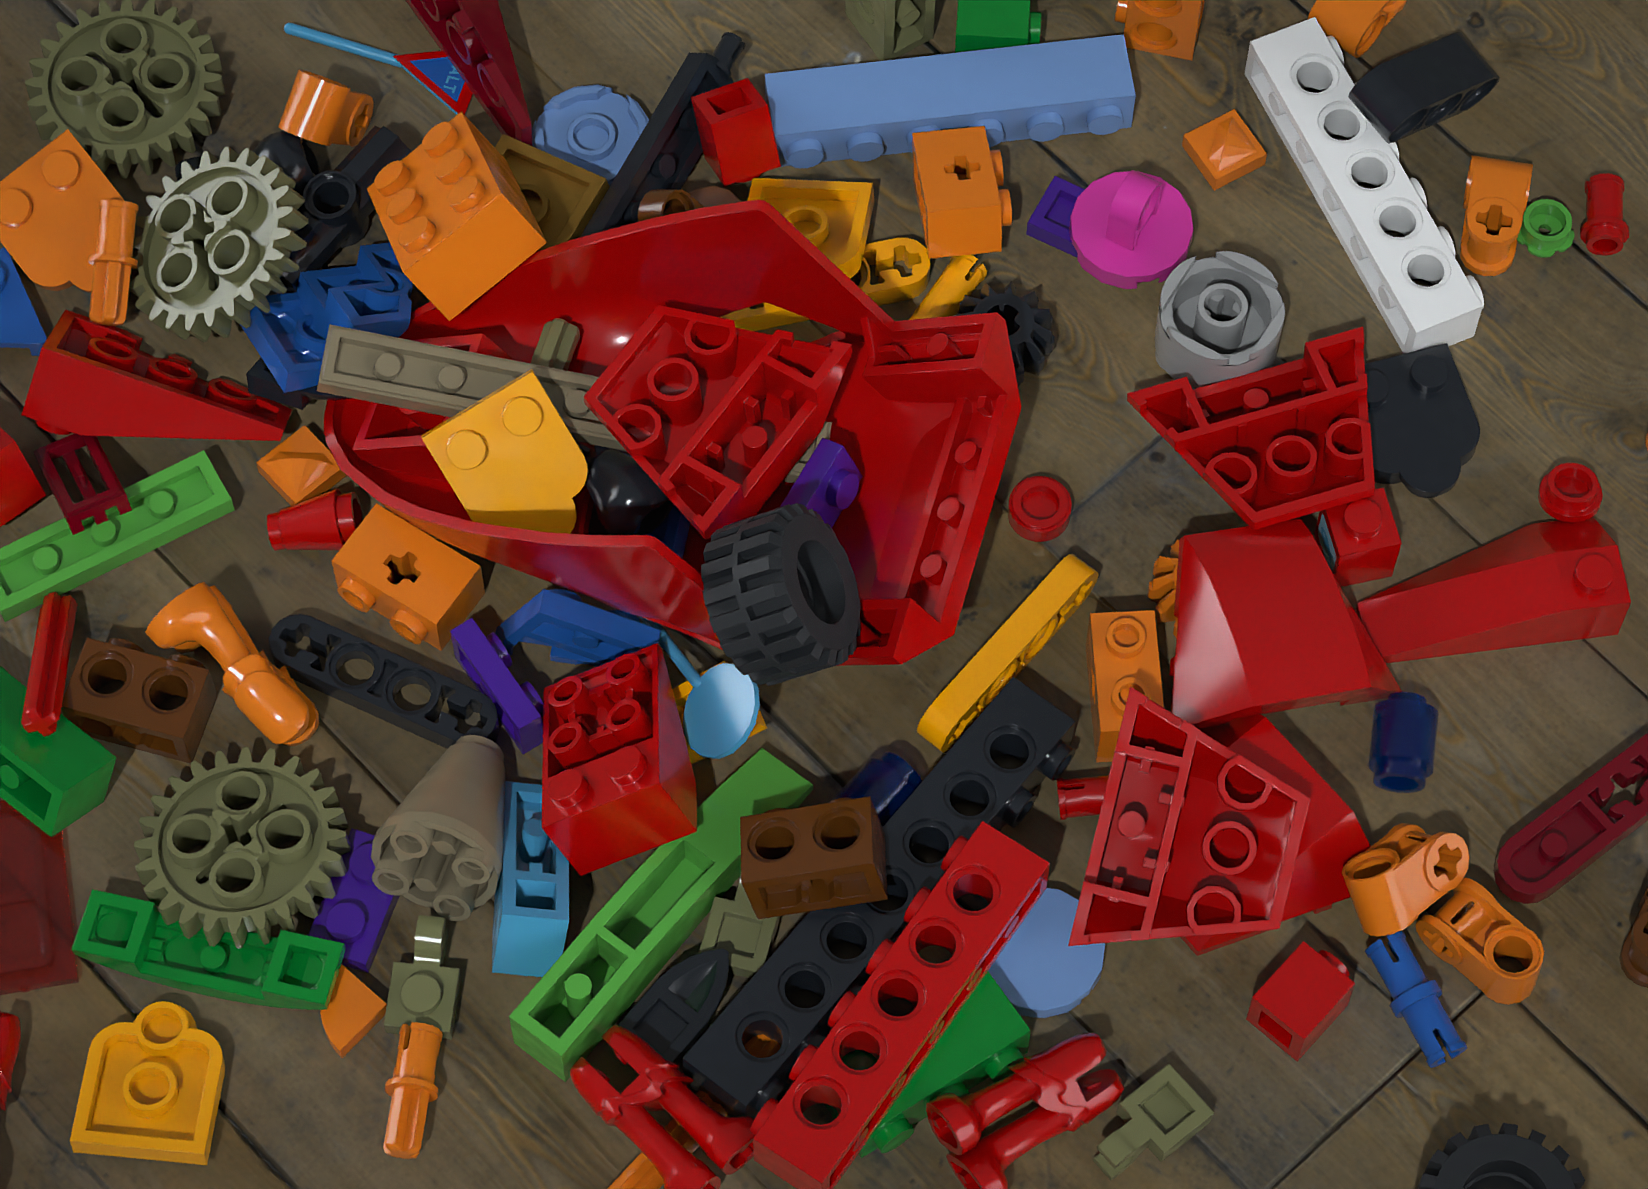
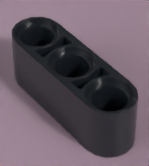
M1456 32L1378 65L1355 84L1348 97L1381 137L1390 144L1470 109L1493 90L1500 77L1461 32Z

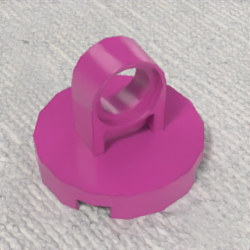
M1131 170L1128 172H1113L1097 179L1077 197L1070 217L1069 233L1072 245L1078 253L1077 260L1086 272L1101 283L1122 289H1137L1138 282H1150L1159 278V283L1165 281L1170 273L1186 260L1192 242L1193 223L1191 209L1179 190L1161 177Z

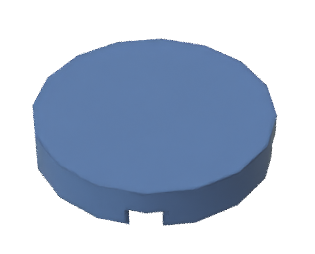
M602 85L577 86L553 96L544 106V112L539 116L537 123L535 120L532 128V145L537 149L606 178L610 186L649 119L639 103L628 95L624 98L619 94L613 93L612 88Z
M1046 888L988 970L1019 1015L1047 1018L1068 1013L1079 1005L1084 997L1089 995L1101 977L1105 943L1068 946L1079 900L1059 889Z

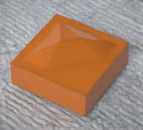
M1235 109L1183 135L1182 147L1214 191L1265 165L1267 153Z
M305 425L256 462L258 472L291 506L319 496L324 492L326 493L347 476L340 470L331 451Z

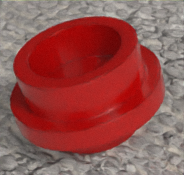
M1563 463L1553 468L1542 479L1538 491L1539 503L1543 510L1551 517L1568 523L1583 522L1592 518L1598 512L1603 497L1602 489L1595 473L1588 467L1578 463Z

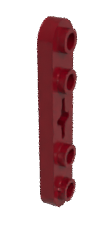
M1648 733L1506 841L1500 848L1493 869L1495 882L1503 894L1511 900L1523 904L1538 903L1548 898L1648 821V780L1644 782L1635 797L1636 806L1632 802L1624 800L1612 806L1606 815L1601 810L1606 806L1616 788L1614 782L1621 788H1626L1631 784L1634 785L1643 777L1648 778Z

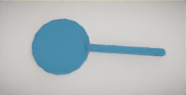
M639 616L645 625L661 630L659 644L693 686L687 697L683 713L684 735L690 748L705 758L721 759L733 754L746 742L756 724L760 707L757 684L751 681L748 674L743 675L735 668L734 664L722 663L712 667L700 676L661 624Z

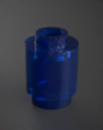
M1395 692L1388 696V700L1378 702L1374 706L1368 767L1374 772L1373 783L1381 789L1397 793L1418 792L1425 788L1426 778L1433 774L1439 713L1436 708L1427 704L1426 698L1422 695L1412 692Z
M885 752L879 759H869L832 800L838 798L856 799L870 796L883 827L921 784L922 780L914 768L904 759L894 753Z

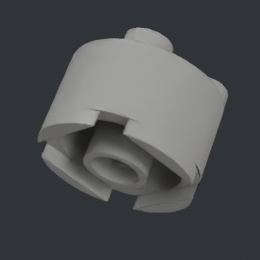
M1232 251L1216 252L1215 257L1196 260L1195 256L1180 263L1166 279L1161 292L1154 339L1155 356L1158 365L1174 380L1187 377L1192 389L1272 367L1276 359L1285 317L1284 302L1277 289L1278 283L1273 274L1257 260Z

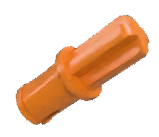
M100 200L95 254H91L88 257V263L94 265L89 317L92 322L97 324L117 326L123 325L126 321L131 269L138 268V260L132 258L136 213L138 212L139 205L122 200Z
M411 1022V1026L403 1024L400 1027L398 1053L393 1077L385 1083V1092L392 1098L383 1149L387 1155L402 1159H414L419 1155L428 1103L435 1101L439 1093L438 1087L434 1085L443 1032L433 1025Z

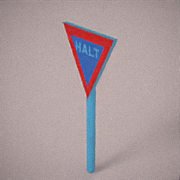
M287 23L284 26V31L289 35L403 68L456 115L461 111L466 115L473 93L443 50L398 55L294 23Z

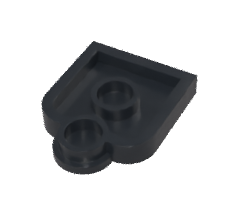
M1448 344L1365 364V374H1367L1368 383L1367 402L1369 423L1371 425L1374 481L1380 484L1402 482L1412 494L1422 498H1434L1447 493L1457 483L1461 466L1473 457L1480 437L1478 420Z

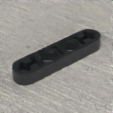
M304 614L289 615L279 620L272 628L269 645L273 662L278 669L285 665L290 677L295 681L446 749L454 745L459 738L466 735L482 736L494 743L497 741L500 731L497 709L492 700L482 692L312 616ZM304 636L309 637L312 650L316 654L327 658L325 670L321 672L322 666L319 656L306 650H300L295 657H291L287 642L290 641L298 644ZM359 658L366 660L374 667L372 676L361 685L352 686L345 684L338 677L341 666L351 659ZM409 684L423 685L431 693L429 702L423 708L416 711L403 710L394 702L397 692ZM448 698L449 713L461 719L468 720L473 712L479 713L483 728L471 727L466 734L460 733L458 720L441 711L443 699ZM439 717V722L434 723V721Z

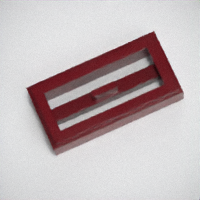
M74 433L33 451L39 468L73 535L84 531L81 520L92 516L96 525L108 521L105 510L116 506L120 515L132 511L127 495L96 436H81ZM86 447L107 488L106 491L96 494L74 450ZM60 456L63 457L84 499L83 501L73 504L52 462L53 459Z

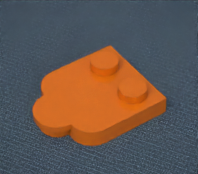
M69 129L0 181V242L28 278L39 287L50 291H60L75 285L77 288L91 293L94 265L88 263V257L91 254H95L100 213L98 208L100 200H125Z

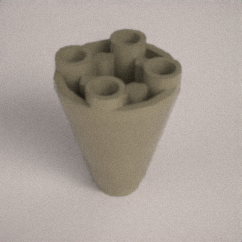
M466 735L459 738L454 745H451L377 830L373 839L371 858L375 866L372 880L379 890L389 895H402L415 904L434 909L441 917L451 921L468 919L473 908L484 905L496 893L502 870L506 781L504 754L496 743L478 735Z

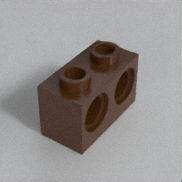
M86 638L64 694L61 710L64 717L92 738L191 764L217 699V692L210 670L191 657L172 654L167 659L145 653L141 647L124 639L111 638L106 643ZM121 680L125 682L120 690L112 694H100L97 692L108 681ZM182 696L187 698L180 707L174 710L167 711L158 708L161 702L169 697Z
M870 796L856 799L838 798L825 804L793 809L775 808L762 814L740 817L741 883L757 919L888 899L885 833Z

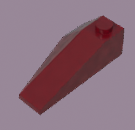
M405 0L439 48L447 55L502 135L505 134L533 146L532 123L498 0Z

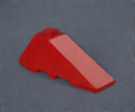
M65 309L41 348L21 414L36 420V424L43 430L58 435L75 433L81 436L281 441L292 409L276 401L248 392V388L229 379L215 378L207 382L198 378L196 371L191 368L192 361L175 353L169 355L168 359L156 358L140 350L143 338L115 326L97 324L92 322L89 317Z
M1592 517L1578 523L1558 520L1527 525L1358 602L1356 612L1385 663L1618 635L1630 607L1631 599L1618 545L1597 520Z

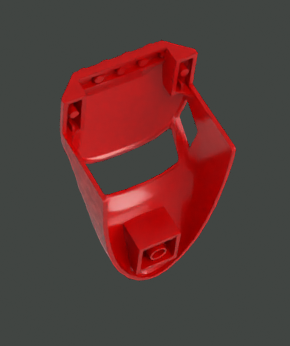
M757 199L655 217L572 239L535 252L451 321L431 301L411 313L409 328L398 338L525 363H531L544 325L555 318L564 319L568 323L577 326L580 332V338L568 371L600 377L657 305L722 317L760 303H769L839 330L810 342L830 346L832 340L852 344L853 349L825 420L832 423L829 440L844 446L863 475L854 501L848 508L842 510L832 527L848 555L855 574L861 603L860 636L857 637V647L852 655H848L846 662L836 666L900 665L954 635L1022 408L1006 320L998 312L894 321L770 203ZM354 398L336 401L327 400L324 412V434L327 446L342 472L395 515L437 539L464 551L587 595L613 608L651 620L723 650L709 621L710 617L702 592L704 591V584L701 578V565L705 564L703 552L706 543L711 542V538L705 540L692 524H690L683 559L653 536L589 535L588 529L594 503L585 484L581 491L572 498L576 507V522L570 534L541 532L473 522L421 438L422 434L451 417ZM782 481L756 515L779 508L794 484Z

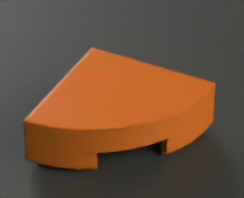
M342 964L328 1008L320 1010L327 1038L341 1058L385 1016L387 1003Z

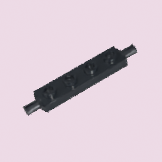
M725 32L712 55L708 53H689L580 237L638 222L639 205L646 193L654 189L682 188L703 152L691 97L734 83L731 77V69L746 47L745 42H741L743 40L741 37L731 32ZM668 202L664 207V211L670 206Z

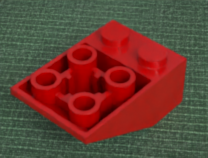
M658 643L633 653L621 655L613 661L578 675L566 677L544 688L542 829L580 876L697 832L696 781L664 654Z

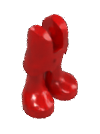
M614 1025L601 1036L613 1048L616 1057L624 1065L628 1063L639 1074L621 1094L609 1083L610 1079L602 1071L593 1068L583 1057H580L570 1069L572 1082L579 1094L595 1114L601 1116L606 1125L617 1127L651 1161L663 1178L664 1189H719L722 1181L703 1161L699 1160L680 1144L648 1111H661L665 1109L726 1175L735 1173L754 1157L753 1138L755 1135L750 1133L754 1118L750 1116L725 1117L708 1106L687 1087L694 1080L679 1071V1065L666 1060L646 1041L628 1029Z
M1088 1032L1070 1037L1041 1053L1024 1057V1061L1008 1066L1007 1068L1015 1073L1003 1080L963 1097L953 1093H945L927 1103L926 1112L930 1126L939 1142L951 1151L946 1155L948 1163L965 1189H1009L1004 1171L1017 1158L1035 1146L1067 1130L1071 1132L1077 1131L1083 1124L1090 1123L1119 1099L1124 1091V1086L1115 1070H1098L1076 1081L1078 1077L1091 1070L1106 1056L1107 1050L1099 1035L1094 1032ZM1032 1100L1040 1105L1022 1117L980 1138L982 1131L988 1125L1022 1104Z

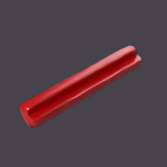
M56 591L44 596L43 605L40 608L21 720L23 728L28 733L38 731L44 737L56 731L57 721L60 719L78 606L71 595L61 597Z

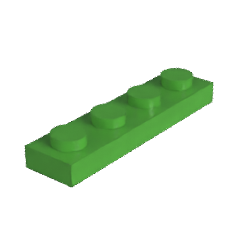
M203 450L124 488L132 511L120 515L116 506L105 510L108 521L96 525L92 516L81 520L84 531L75 535L72 534L65 518H62L0 548V614L4 622L43 604L44 596L50 592L56 591L59 595H62L235 511L232 499L205 451Z

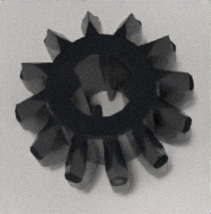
M1011 281L1004 288V293L996 294L985 283L983 288L980 289V299L964 295L963 300L960 302L959 314L954 316L998 312L1006 320L1019 387L1024 381V372L1039 376L1044 368V356H1049L1053 352L1055 337L1052 335V331H1050L1053 318L1050 309H1038L1039 298L1036 296L1035 291L1018 297L1016 296V287Z

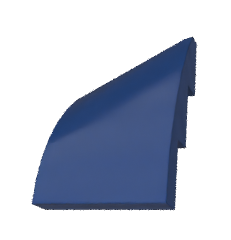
M390 242L360 246L356 266L300 272L297 292L266 296L270 311L265 313L254 307L250 310V327L246 329L242 325L240 326L284 393L307 389L318 385L329 324L398 338L409 328L412 305L410 299L413 283L402 272Z

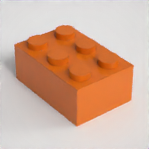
M462 111L449 122H441L430 129L423 138L422 144L401 161L397 160L387 164L377 174L374 183L366 188L402 272L449 321L547 243L506 159Z

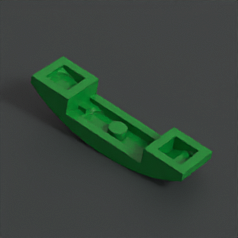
M92 889L71 950L74 955L116 971L188 992L261 1006L325 1010L330 1002L346 946L344 943L280 930L278 938L271 936L270 943L265 945L259 938L258 933L248 932L242 948H236L231 933L224 932L220 941L213 947L209 946L203 927L197 934L188 939L182 932L179 920L170 925L164 923L161 913L154 902Z

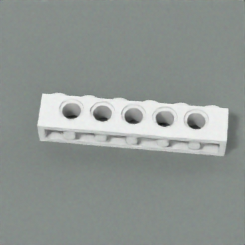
M1313 17L1250 41L1245 76L1403 354L1446 343L1448 346L1473 337L1481 311L1484 308V298L1480 286L1473 276H1465L1455 259V247L1450 234L1443 226H1436L1427 211V200L1422 186L1417 179L1413 177L1409 179L1399 162L1396 142L1388 144L1349 99V92L1356 83H1353L1344 68V57L1337 40L1331 35L1326 37L1317 19ZM1303 88H1314L1319 90L1320 92L1312 93L1304 90ZM1330 135H1341L1349 140H1337ZM1366 182L1377 188L1368 189L1359 186L1357 183ZM1384 231H1397L1402 233L1405 237H1393L1386 234ZM1423 279L1430 282L1434 286H1420L1414 283L1412 280Z

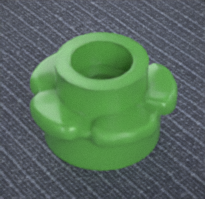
M1541 199L1531 203L1524 212L1522 227L1516 239L1517 242L1521 245L1525 244L1528 252L1537 257L1548 258L1553 256L1556 251L1565 252L1572 245L1575 237L1574 231L1571 230L1572 217L1569 210L1560 202L1551 199ZM1539 228L1547 229L1550 233L1543 235L1539 232Z

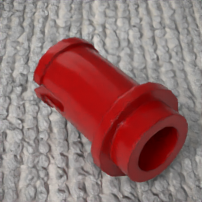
M1609 173L1591 176L1590 181L1585 182L1586 222L1580 228V237L1586 244L1587 250L1596 255L1607 256L1620 252L1624 243L1629 238V226L1623 221L1624 181L1617 175Z
M1109 775L1073 779L1056 778L1060 820L1100 815Z

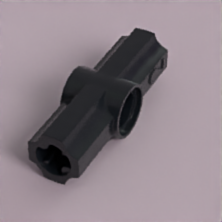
M374 126L333 171L317 174L305 186L303 190L305 202L297 211L308 218V224L294 233L306 241L307 244L305 248L293 251L290 254L289 258L299 266L298 271L283 272L279 278L284 283L288 293L290 291L297 292L300 272L319 270L338 248H345L356 244L367 232L369 226L368 216L375 207L366 188L374 183L377 174L387 164L397 160L401 161L412 152L401 141L399 136L386 127L379 128ZM345 205L340 211L327 214L333 207Z

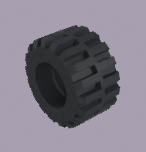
M788 504L723 526V528L717 529L711 535V542L706 543L703 552L705 564L701 565L704 602L710 617L709 621L720 641V646L726 656L732 658L735 668L743 675L748 674L754 683L759 685L766 683L768 686L842 664L848 660V655H852L857 647V637L860 636L861 632L860 597L855 574L843 545L840 544L836 533L828 523H824L820 514L813 509L807 510L803 504Z
M1508 1123L1502 1124L1498 1134H1492L1489 1124L1474 1126L1468 1139L1461 1132L1448 1139L1443 1152L1437 1150L1429 1160L1417 1189H1581L1585 1179L1579 1167L1567 1171L1564 1167L1570 1155L1560 1145L1552 1152L1542 1146L1546 1135L1532 1129L1528 1139L1517 1136L1518 1125Z

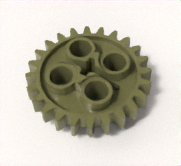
M105 0L99 1L98 16L91 18L84 10L79 8L76 10L79 25L72 28L65 23L57 22L55 25L60 38L59 42L43 38L40 40L44 58L30 59L29 64L33 78L25 80L30 98L27 104L32 120L36 123L41 140L49 139L52 142L69 129L103 173L106 172L110 164H116L121 179H126L130 172L131 164L139 163L147 176L152 175L153 159L160 157L166 164L173 167L176 165L173 154L174 149L180 147L192 154L196 151L192 133L203 136L211 135L212 131L208 117L221 116L222 111L218 97L225 95V87L222 75H220L223 71L219 54L214 53L210 35H200L197 20L191 18L181 23L178 8L172 6L159 16L155 0H148L141 11H134L131 0H123L120 11L115 12L111 11ZM126 49H135L129 53H120L121 51ZM91 57H97L103 62L102 65ZM171 83L177 84V85L173 86L172 88H167V89H161V88H160V87H162V86H164V85H166V84H171ZM82 86H91L86 90L74 91ZM150 110L151 112L159 116V118L153 117L148 111ZM123 121H133L127 126H115Z
M224 147L219 159L208 151H204L200 160V168L196 169L187 161L182 162V178L179 181L175 182L167 176L162 178L166 191L162 198L153 195L146 197L148 205L153 210L150 216L136 217L135 224L142 228L143 232L141 236L134 237L133 251L138 253V256L134 257V259L138 260V268L131 269V274L135 278L130 282L129 291L139 297L135 306L147 314L151 322L166 332L171 331L183 340L193 335L200 341L207 342L212 330L223 338H227L230 334L232 320H235L247 329L251 323V309L257 307L265 313L270 311L266 296L271 290L285 294L287 288L279 278L283 272H296L299 269V266L289 257L291 252L306 247L307 242L294 232L307 225L308 218L297 211L305 202V199L293 190L296 185L295 180L283 172L281 167L265 155L259 157L249 148H245L239 155L230 147Z
M243 747L238 763L229 764L224 753L217 751L215 755V768L207 771L200 763L193 761L191 762V771L194 776L192 780L185 782L178 777L171 776L168 780L174 795L171 798L161 795H153L151 797V802L158 816L140 817L139 824L146 838L134 841V848L141 861L135 865L142 885H146L143 889L148 901L154 902L156 906H159L158 909L164 923L170 925L179 920L182 932L188 939L197 934L203 927L209 946L215 947L224 932H230L236 948H242L246 941L247 933L251 931H257L264 945L270 943L271 926L279 923L284 930L296 932L292 916L298 911L315 919L318 913L312 898L316 895L333 899L336 894L329 877L346 875L347 870L341 855L351 852V846L347 833L344 831L349 828L343 808H338L340 803L334 787L325 788L321 773L317 768L305 774L300 757L298 756L292 757L281 767L275 749L270 748L261 762H254L249 747ZM256 802L248 809L235 810L243 803ZM300 840L291 848L278 849L286 841ZM207 844L199 852L186 853L195 845ZM251 883L249 887L242 891L229 892L237 884Z

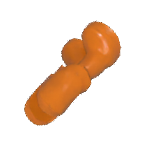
M202 582L185 590L162 608L148 625L145 631L146 635L162 649L174 648L180 653H186L203 646L217 660L225 672L223 676L224 687L222 688L224 693L234 699L239 710L273 743L298 746L309 740L318 729L319 713L315 704L299 689L294 679L290 677L285 665L278 669L268 660L264 650L259 653L248 632L233 611L232 605L215 585L209 587L205 582Z

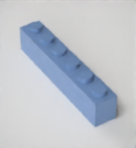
M1124 34L765 74V102L769 108L781 167L792 166L795 168H810L818 165L820 162L845 159L865 162L874 160L881 155L912 153V133L985 126L989 147L995 146L1000 142L1024 139L1044 142L1053 140L1060 135L1087 132L1096 135L1111 134L1119 129L1132 127L1136 97Z

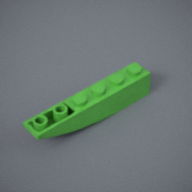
M761 748L697 808V832L659 846L594 916L511 1013L509 1019L514 1044L566 1082L571 1077L570 1069L580 1057L584 1059L588 1057L603 1039L601 1036L615 1025L711 911L714 897L722 898L740 877V817L762 814L775 808H798L813 790V784L765 749Z

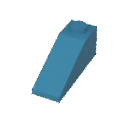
M505 781L503 856L500 882L494 900L492 973L543 977L563 954L569 924V861L542 829V785Z

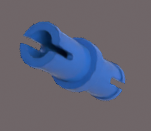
M1399 931L1387 935L1389 941L1387 945L1397 962H1393L1381 939L1371 944L1365 950V953L1371 958L1393 998L1389 1006L1395 1017H1403L1427 1059L1428 1066L1430 1068L1437 1067L1446 1063L1444 1059L1446 1055L1435 1036H1439L1451 1059L1463 1053L1468 1047L1465 1041H1462L1439 1000L1443 993L1436 980L1429 981L1405 939L1404 932Z

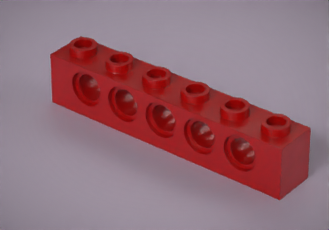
M984 821L980 823L970 839L961 835L955 840L941 864V869L945 871L944 875L933 890L924 886L915 895L903 918L908 924L897 940L893 942L886 938L876 949L866 968V973L871 976L857 995L851 991L846 992L835 1006L828 1020V1026L832 1028L819 1048L809 1044L796 1060L789 1075V1079L794 1081L780 1102L773 1097L770 1098L757 1114L750 1128V1133L755 1135L753 1138L755 1162L796 1189H834L1046 890L1050 866L1048 861ZM966 894H977L985 898L989 905L979 911H968L961 908L956 903V900ZM937 945L946 948L952 954V957L943 963L934 964L923 960L918 952L927 946ZM899 997L911 1002L915 1009L905 1016L896 1017L885 1013L880 1005L887 999ZM864 1050L871 1053L877 1059V1062L868 1069L854 1070L846 1066L842 1062V1058L851 1051ZM824 1103L835 1108L839 1115L832 1122L819 1125L808 1121L803 1116V1112L811 1105Z

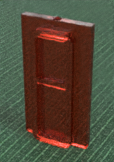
M0 800V995L18 992L26 993L30 990L79 983L77 958L71 950L74 943V931L63 830L50 837L6 801Z

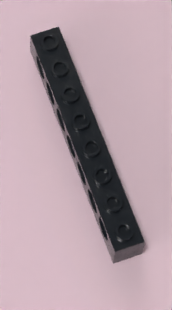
M1012 677L882 827L885 833L887 893L900 899L904 905L893 911L880 910L871 902L810 911L683 1057V1073L694 1080L689 1086L697 1092L700 1090L707 1093L713 1102L720 1104L725 1109L729 1117L750 1116L755 1119L761 1108L770 1098L773 1097L780 1102L791 1087L787 1080L800 1054L809 1044L819 1048L832 1029L828 1026V1020L839 1000L848 991L856 995L871 976L866 973V968L876 949L886 938L895 942L908 923L903 918L915 895L924 886L933 890L944 875L945 871L941 869L943 859L935 863H924L917 860L912 853L917 849L928 847L939 851L945 857L959 836L963 835L970 839L982 821L998 831H1001L1006 824L1013 828L1016 827L1032 808L1036 800V795L1033 794L1035 789L1046 777L1055 781L1072 761L1076 752L1071 747L1075 721L1015 677ZM1001 755H1010L1019 759L1023 765L1016 769H1004L995 764L993 759ZM971 801L981 806L984 811L975 816H966L958 813L952 806L958 802ZM850 942L857 945L863 952L853 959H841L833 955L829 949L837 943ZM808 990L817 994L821 998V1002L811 1008H799L790 1003L787 998L796 991ZM763 1034L771 1040L777 1041L780 1049L770 1057L759 1058L747 1052L744 1046L751 1038Z

